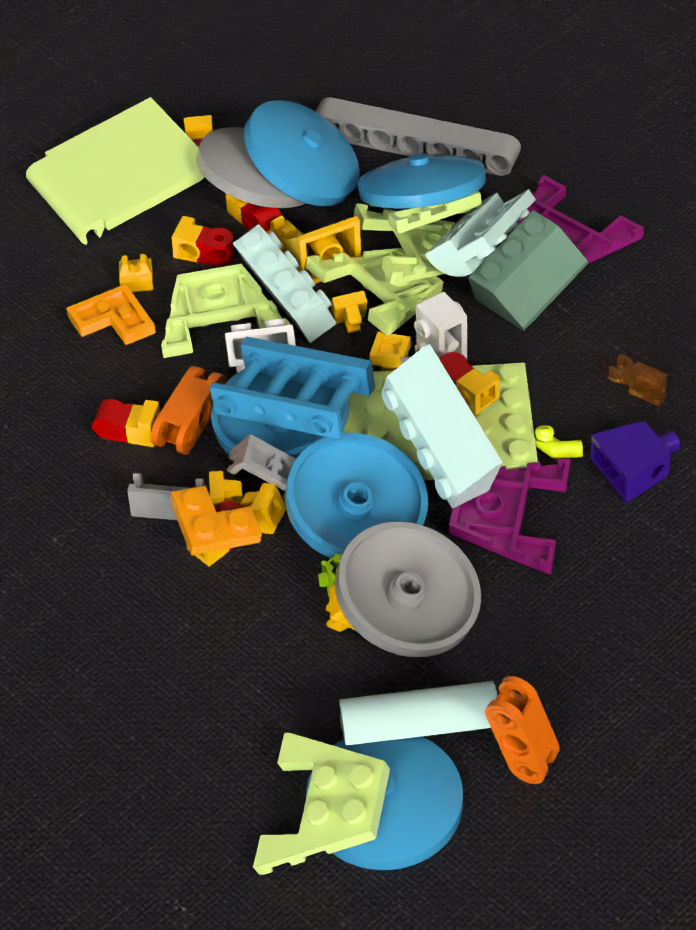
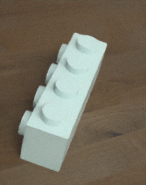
M258 224L233 242V245L249 269L309 343L337 324L328 310L332 306L330 300L321 289L317 292L312 289L315 286L314 281L304 269L298 272L296 269L299 266L298 262L289 250L284 253L280 250L283 245L273 231L267 234Z

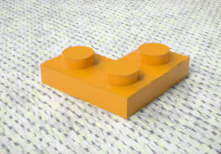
M126 284L66 308L68 318L81 337L111 325L125 345L155 334L153 321Z
M206 486L171 492L170 502L191 556L261 542L262 532L251 506L216 512Z

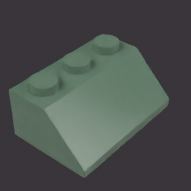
M533 210L468 278L476 301L522 331H525L584 269L588 261L557 224Z

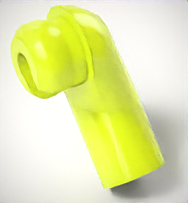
M542 425L536 428V447L551 458L583 457L582 440L560 441L553 437L554 430L551 426Z

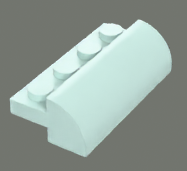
M529 189L505 203L498 193L493 194L483 200L482 205L472 208L471 211L467 212L425 254L435 268L447 275L461 277L473 273L509 233L518 226L517 222L529 214L527 208L536 199Z
M493 681L339 699L340 722L344 744L347 746L491 728L485 715V709L490 701L497 698L495 684Z

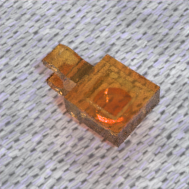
M619 355L617 367L621 369L610 366L608 378L613 382L628 385L630 394L660 406L666 398L668 374L638 361L634 365L631 358Z

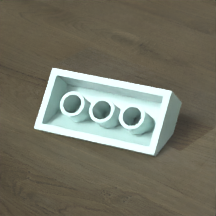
M428 344L387 376L382 389V399L387 409L393 410L399 419V426L403 436L407 440H411L417 449V457L421 466L425 470L429 469L434 477L435 487L440 497L444 500L447 499L450 506L455 508L488 492L503 462L433 348Z

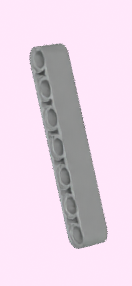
M332 97L324 98L315 111L331 122L344 135L349 144L409 157L416 154H447L470 157L483 163L485 173L498 176L508 175L511 172L521 150L520 142L508 134Z

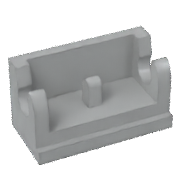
M249 434L230 451L228 459L234 461V463L227 468V471L231 474H236L241 469H244L270 484H276L278 488L285 491L289 472L296 459ZM283 494L281 497L285 502V494Z
M133 473L134 484H129L127 490L131 516L177 520L170 502L171 492L189 488L143 484L142 474ZM196 478V487L205 486L204 479Z

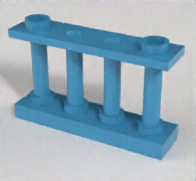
M246 337L241 343L245 369L232 386L212 383L210 386L215 414L341 440L344 434L340 409L351 393L370 396L375 389L371 360ZM257 374L273 377L263 393L247 390ZM288 380L305 383L295 399L278 396ZM320 386L336 389L327 405L310 402Z

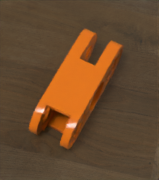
M191 366L157 416L151 432L152 444L162 447L168 442L176 445L178 453L188 454L211 419L213 401L210 386L212 383L225 385L227 382L226 376L213 372L205 380V370L197 366Z
M507 676L503 678L499 686L497 698L490 701L486 707L485 715L511 772L524 782L539 784L542 783L549 770L547 764L554 762L560 751L559 743L534 687L521 678Z

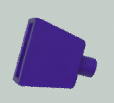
M640 421L593 434L591 437L590 459L626 503L668 476L671 453L680 449V441L674 431L670 430L657 436L646 422Z

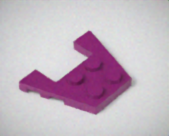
M545 175L540 178L536 192L532 193L536 200L527 208L529 214L534 210L557 224L587 259L588 264L642 239L644 235V227L621 215L599 233L553 209L555 205L566 197V186ZM524 217L523 219H521L520 221H518V222H517L518 225H519L526 217Z
M557 459V464L541 466L540 462L527 463L526 468L507 470L506 466H501L488 492L452 509L449 534L543 573L552 574L556 540L521 536L520 533L529 488L566 492L571 459Z

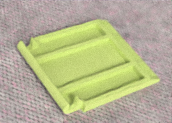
M151 97L46 151V157L33 163L26 172L28 181L85 245H87L86 234L89 230L94 229V232L100 238L104 228L110 230L200 182L205 176L197 165L199 147Z

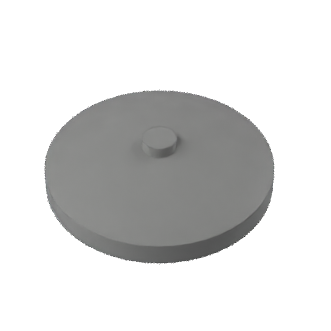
M244 127L217 129L205 135L201 140L197 153V165L205 178L218 189L239 200L264 207L292 208L306 204L279 190L258 170L250 158L245 145Z
M386 522L365 529L348 544L338 563L335 574L337 600L349 623L370 643L397 655L429 657L444 653L458 645L465 638L479 614L481 589L478 576L471 562L463 551L450 539L433 529L419 524Z

